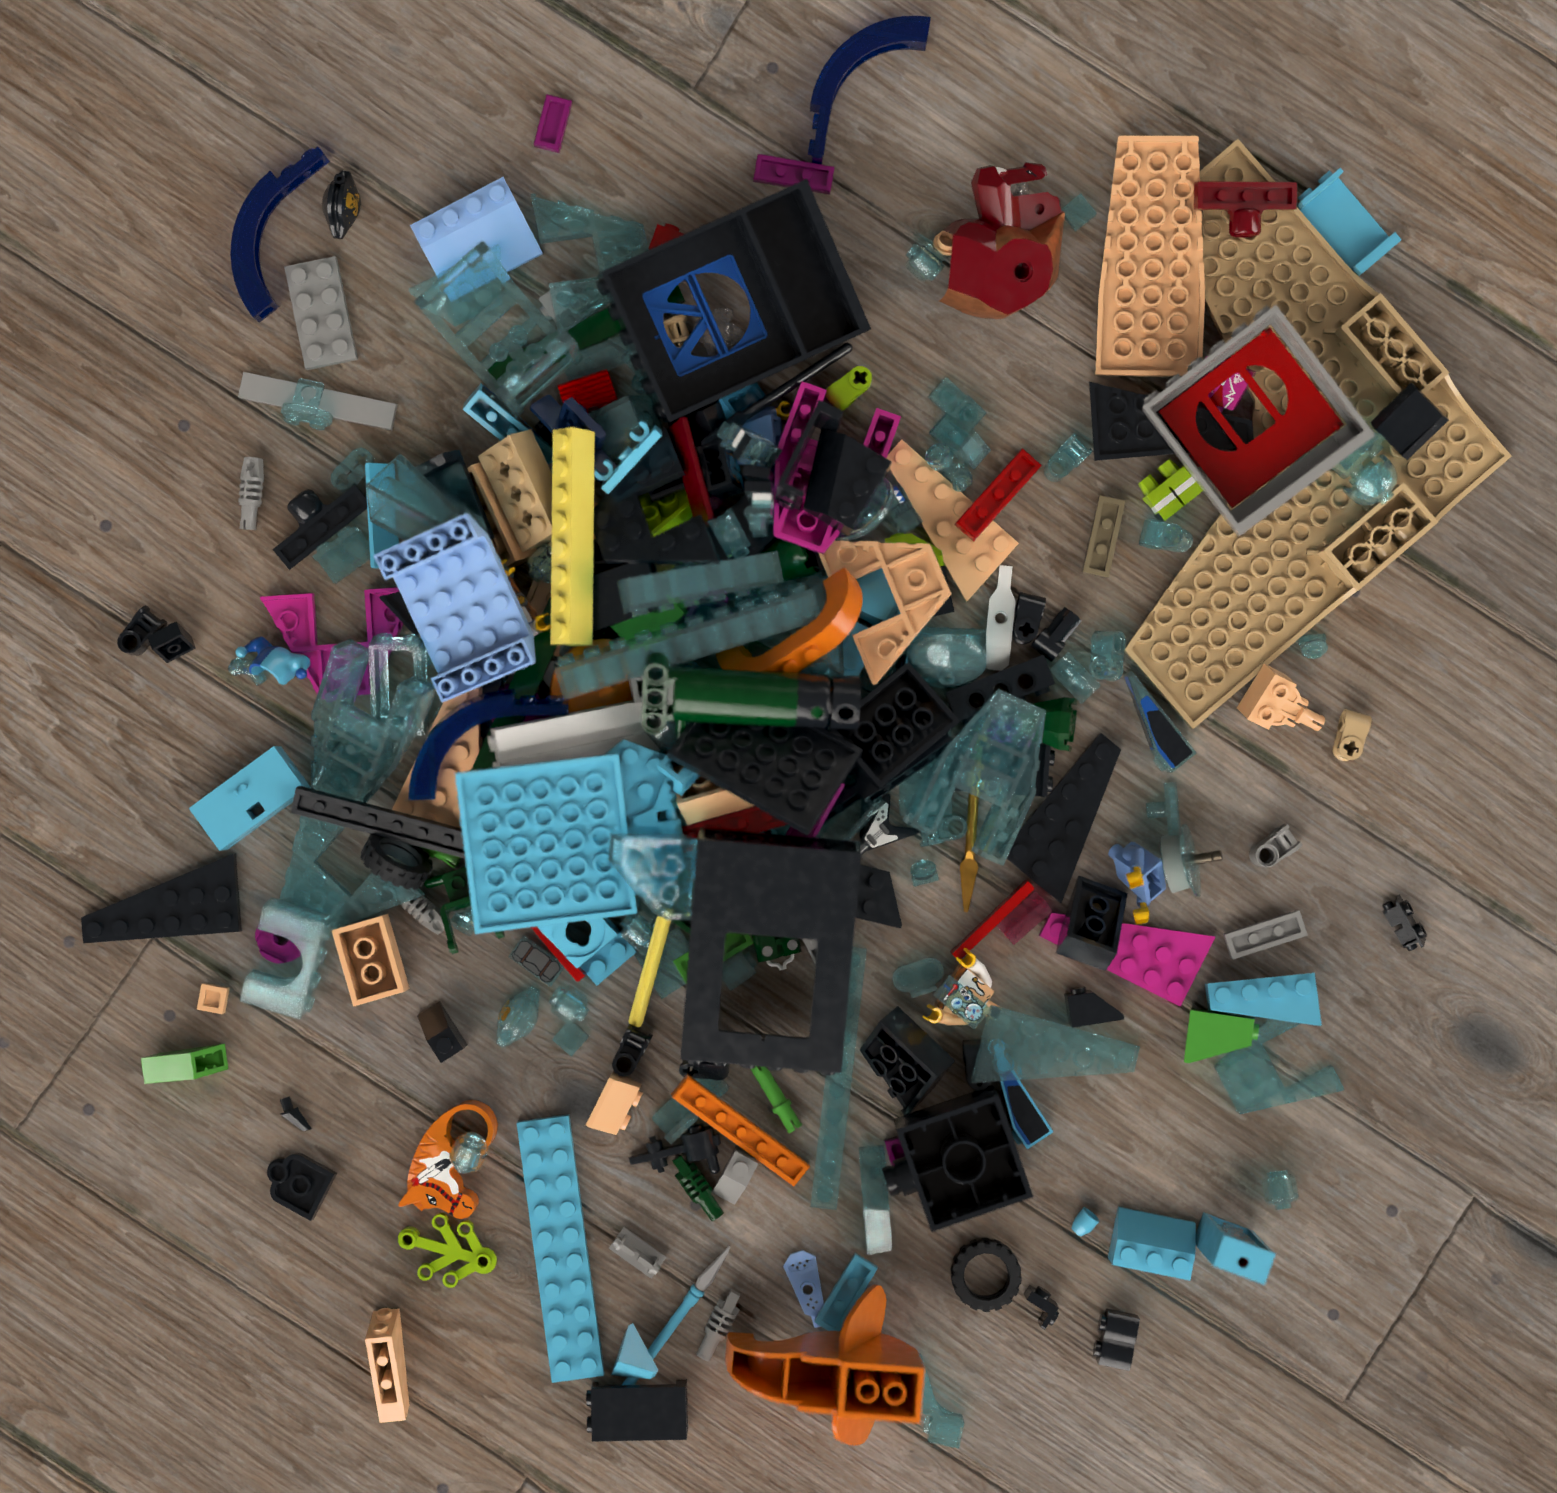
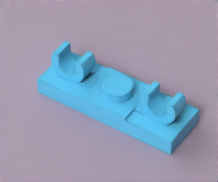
M644 420L639 421L638 424L643 427L644 433L637 435L633 430L629 432L630 437L634 441L639 442L632 449L627 446L618 456L621 461L615 469L612 462L605 459L603 464L609 471L606 474L600 473L597 469L594 471V476L597 479L604 480L601 486L602 490L607 494L613 490L662 436L660 428L654 425L649 431L648 424Z

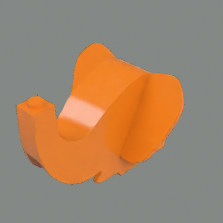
M871 1285L859 1297L848 1313L840 1331L810 1332L777 1341H758L752 1333L729 1332L727 1334L726 1367L731 1377L741 1387L764 1399L797 1406L798 1411L832 1414L833 1435L836 1440L844 1444H863L867 1440L875 1420L920 1423L925 1367L916 1348L900 1339L881 1333L886 1310V1294L880 1285Z

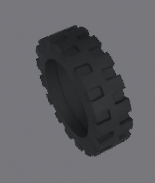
M374 834L369 836L361 851V860L364 861L363 864L367 868L371 869L370 872L375 876L379 875L381 880L389 881L396 887L403 886L404 889H410L411 887L418 889L419 886L422 887L433 869V862L429 859L430 856L423 852L422 848ZM389 856H392V857H394V858H396V859H399V860L402 861L404 864L395 861L394 859H392V858L389 857Z
M974 1239L969 1244H964L958 1254H955L950 1268L951 1282L960 1300L965 1305H969L970 1308L974 1310L980 1309L983 1312H990L993 1309L997 1311L1002 1309L1003 1305L1010 1304L1014 1295L1018 1294L1019 1285L1022 1281L1021 1268L1015 1254L1007 1245L1002 1244L1001 1241L996 1239ZM984 1253L993 1254L1001 1258L1008 1271L1004 1287L997 1293L988 1296L972 1292L964 1280V1271L968 1262L975 1256Z

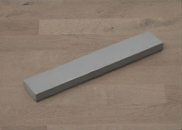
M243 372L238 398L391 431L393 430L398 407L395 403Z

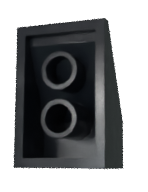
M1078 876L1061 927L1056 953L1106 971L1117 955L1128 893Z

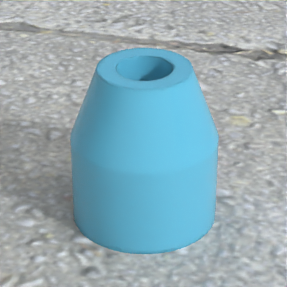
M1083 1207L1076 1215L1071 1228L1078 1236L1082 1237L1091 1232L1100 1220L1092 1211Z

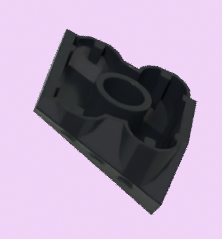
M1411 382L1370 423L1403 458L1408 460L1449 419Z

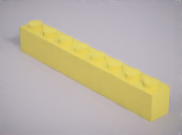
M573 427L553 430L551 645L590 646L592 645L595 432Z

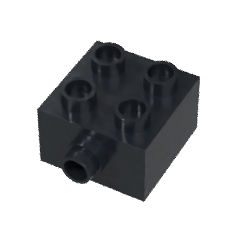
M993 1085L988 1086L985 1090H977L893 1119L905 1156L892 1160L894 1165L882 1168L885 1181L891 1196L899 1195L901 1192H903L904 1196L918 1192L931 1232L1033 1198L1003 1106Z

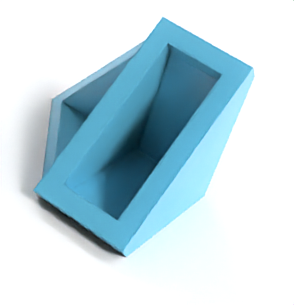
M632 1323L625 1331L611 1375L652 1379L658 1372V1368Z

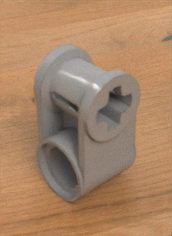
M1285 823L1254 845L1249 852V858L1258 867H1272L1283 858L1296 852L1303 844L1295 839L1289 830V824ZM1263 848L1269 852V858L1266 862H1262L1259 858V853Z

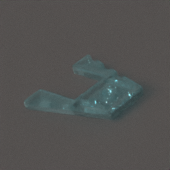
M1268 1019L1259 1027L1258 1039H1252L1251 1046L1229 1052L1213 1066L1238 1114L1345 1090L1331 1065L1286 1088L1284 1087L1262 1044L1301 1023Z

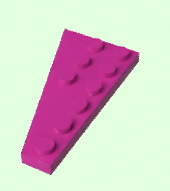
M1050 912L1039 936L1057 945L1066 914ZM1122 923L1117 955L1106 970L1181 1007L1215 936Z

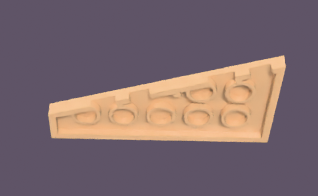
M901 439L887 455V459L892 461L889 470L910 503L909 505L912 506V510L918 517L932 545L942 550L944 564L965 602H967L1019 543L994 521L988 525L974 542L954 524L973 502Z

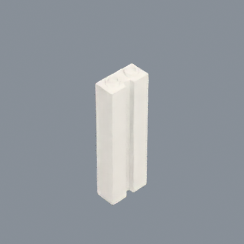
M633 700L490 729L491 736H488L490 751H495L497 761L493 762V768L604 755L622 739L656 751H660L657 734H650L642 727V702L634 703Z

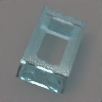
M390 633L377 634L373 636L369 643L372 734L424 736L429 727L427 649L422 638L415 634H407L403 637L392 636ZM388 650L413 652L414 715H393L390 713Z

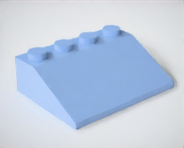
M504 177L410 225L451 302L543 254Z

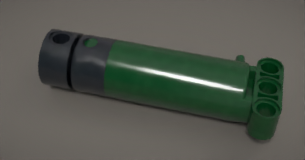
M660 652L648 654L644 661L641 723L643 729L650 734L662 732L666 721H675L677 738L686 728V722L826 728L829 721L830 729H858L861 703L860 676L832 675L830 684V677L827 674L669 667L668 658ZM657 666L662 668V670L653 671L650 668ZM651 691H658V692H660L661 694H659V695H652V694H650V692H651ZM651 715H656V716H658V717H660V718H658V719H651V718H649V716H651Z

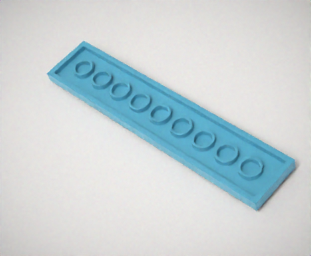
M570 1115L518 1121L517 1131L551 1381L555 1383L604 1376L605 1372Z

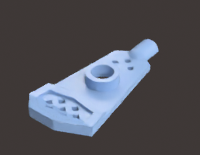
M804 1250L791 1253L783 1265L804 1314L811 1316L814 1328L821 1327L814 1322L824 1304L816 1256ZM805 1285L812 1286L813 1291L810 1294L803 1292Z

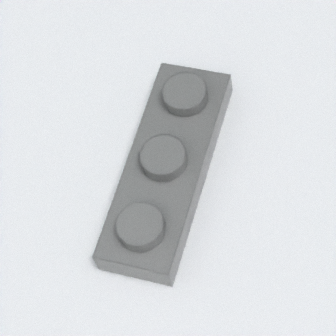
M1300 910L1223 934L1232 960L1308 936Z

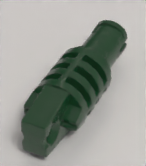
M680 1154L675 1157L672 1162L679 1172L674 1176L692 1202H695V1204L699 1203L712 1222L715 1221L724 1212L711 1194L713 1192L712 1187L694 1162L688 1165Z

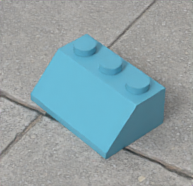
M1118 1206L1108 1253V1259L1111 1264L1190 1281L1196 1255V1223Z

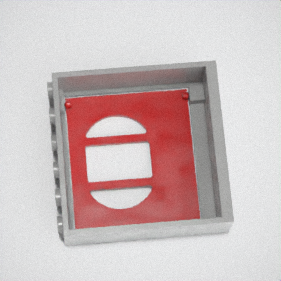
M1277 305L1271 309L1266 306L1254 315V322L1247 326L1246 323H1243L1232 332L1231 340L1227 343L1221 340L1210 349V356L1204 360L1201 357L1197 358L1188 366V372L1181 377L1178 373L1167 381L1164 391L1159 394L1156 390L1144 399L1145 405L1142 407L1144 414L1238 537L1375 436ZM1270 325L1274 328V330L1281 337V339L1284 341V343L1287 345L1290 351L1294 354V356L1297 358V360L1300 362V364L1303 366L1306 372L1310 375V377L1313 379V381L1316 383L1319 389L1323 392V394L1326 396V398L1329 400V402L1332 404L1335 410L1345 421L1347 425L1344 426L1342 429L1340 428L1344 425L1343 422L1340 420V418L1337 416L1334 410L1330 407V405L1327 403V401L1324 399L1321 393L1317 390V388L1314 386V384L1311 382V380L1308 378L1305 372L1301 369V367L1298 365V363L1295 361V359L1292 357L1289 351L1285 348V346L1282 344V342L1279 340L1276 334L1272 331V329L1269 327ZM1247 366L1265 367L1280 377L1288 395V404L1284 415L1279 413L1246 369ZM1236 373H1239L1275 421V424L1248 444H1244L1208 396L1210 392ZM1199 402L1205 405L1237 447L1236 451L1216 449L1201 437L1196 425V410ZM1158 410H1160V415L1164 418V420L1167 422V424L1170 426V428L1173 430V432L1176 434V436L1179 438V440L1182 442L1185 448L1189 451V456L1182 448V446L1179 444V442L1176 440V438L1173 436V434L1170 432V430L1163 423V421L1160 419V417L1157 415L1156 412ZM1303 455H1305L1303 458H1301L1299 461H1297L1295 464H1293V465H1292L1291 467H1289L1287 470H1285L1284 472H1282L1284 469H1286L1288 466H1290L1292 463H1294V462H1295L1296 460H1298L1300 457H1302ZM1198 467H1201L1231 508L1235 507L1233 510H1229ZM1260 487H1262L1260 490H1258L1256 493H1254L1252 496H1250V497H1249L1248 499H1246L1244 502H1242L1241 504H1239L1241 501H1243L1245 498H1247L1249 495H1251V494H1252L1253 492H1255L1257 489H1259Z

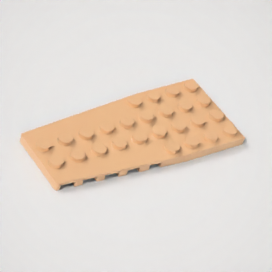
M1198 136L1118 137L1098 296L1095 376L1174 377L1179 373L1182 377L1188 372V366L1199 357L1203 359L1205 279L1202 211L1194 210V182L1200 181Z

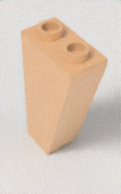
M382 1308L378 1311H373L365 1337L380 1423L406 1420L410 1405L400 1310Z

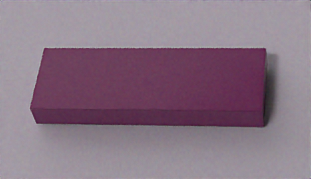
M757 154L753 182L790 187L807 179L812 192L830 195L835 167Z

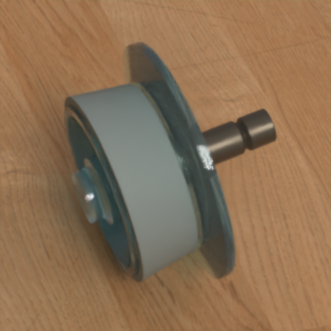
M1182 824L1181 835L1161 837V858L1159 859L1162 860L1163 871L1169 889L1172 893L1192 888L1195 897H1200L1201 879L1199 864L1222 861L1221 850L1212 851V853L1196 854L1194 841L1187 824Z

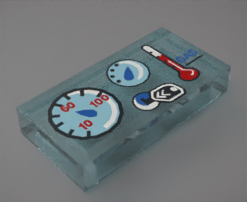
M951 975L945 979L933 994V996L973 1029L978 1026L991 1010V1008Z

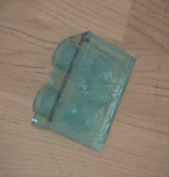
M356 526L343 528L338 532L337 539L331 543L327 541L321 544L316 549L317 553L312 556L315 561L319 562L334 584H337L370 560L369 540L361 529Z

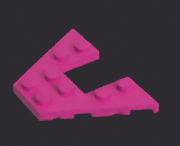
M398 587L364 590L368 642L318 645L315 595L313 593L260 597L261 602L266 606L291 652L303 654L310 658L311 664L307 669V678H309L319 698L371 695L374 693L403 626L401 620L379 597L400 592Z

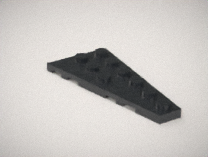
M1089 382L1094 461L1175 454L1142 410V407L1145 405L1144 399L1148 395ZM1197 407L1196 425L1201 437L1216 449H1237L1209 410ZM1158 410L1156 412L1157 415L1160 417V419L1163 421L1166 427L1170 430V432L1173 434V436L1176 438V440L1179 442V444L1182 446L1185 452L1189 453V451L1185 448V446L1182 444V442L1179 440V438L1176 436V434L1173 432V430L1170 428V426L1167 424L1164 418L1160 415V410ZM1222 413L1244 444H1248L1254 439L1252 420Z
M1102 733L1098 734L1054 787L1052 792L1049 793L1000 852V854L1059 903L1063 901L1121 752V749Z
M236 853L81 917L83 943L242 931Z

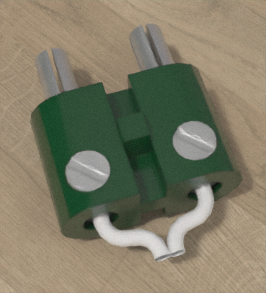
M751 934L758 963L766 961L769 966L778 967L779 971L787 969L786 965L792 962L794 954L802 952L799 938ZM790 955V958L785 960L783 965L770 962V960Z

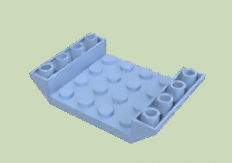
M465 513L374 555L384 579L394 578L438 675L431 678L442 703L536 662L532 629L489 535L469 513Z

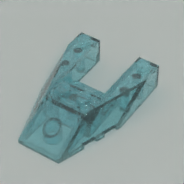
M348 639L332 647L311 713V719L314 720V734L311 735V746L314 747V760L311 761V789L368 803L404 758L431 709L436 689L433 684L415 675L399 683L386 723L355 707L354 703L372 650L352 639Z
M998 689L942 751L914 794L902 821L911 827L934 836L955 788L992 803L971 851L1004 866L1036 795L1037 788H1035V783L1040 765L1038 758L1040 743L1042 744L1046 710Z

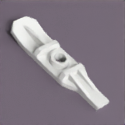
M999 565L997 589L989 598L982 662L990 670L1002 671L1009 665L1016 603L1010 589L1013 566ZM998 613H1002L1005 616L1003 623H998L995 620V616Z

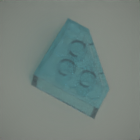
M610 833L608 861L653 914L666 920H691L698 839L685 834Z

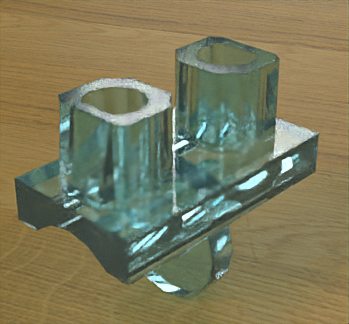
M731 508L724 515L718 516L717 519L708 521L728 559L734 556L736 560H739L749 553L747 547L751 544Z
M1069 652L1050 668L1051 673L1081 704L1101 686Z

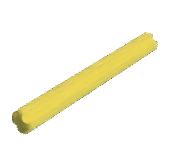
M661 907L658 911L628 1020L629 1024L635 1027H641L644 1022L673 917V910L666 907Z

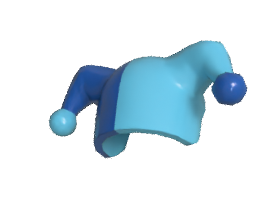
M261 636L255 638L244 647L240 646L236 649V655L239 658H244L249 652L258 653L249 666L250 674L259 675L262 671L267 670L282 685L287 684L295 675L299 679L306 678L307 669L311 664L310 658L307 656L291 653L284 647L273 646Z

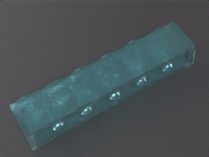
M778 551L720 561L721 564L719 565L708 563L622 579L618 581L623 612L624 614L632 612V616L637 617L649 614L648 609L658 608L659 612L675 609L674 604L684 603V607L700 605V599L709 598L711 603L726 600L725 595L735 593V597L739 598L751 595L750 590L759 588L761 593L775 591L776 585L784 583Z

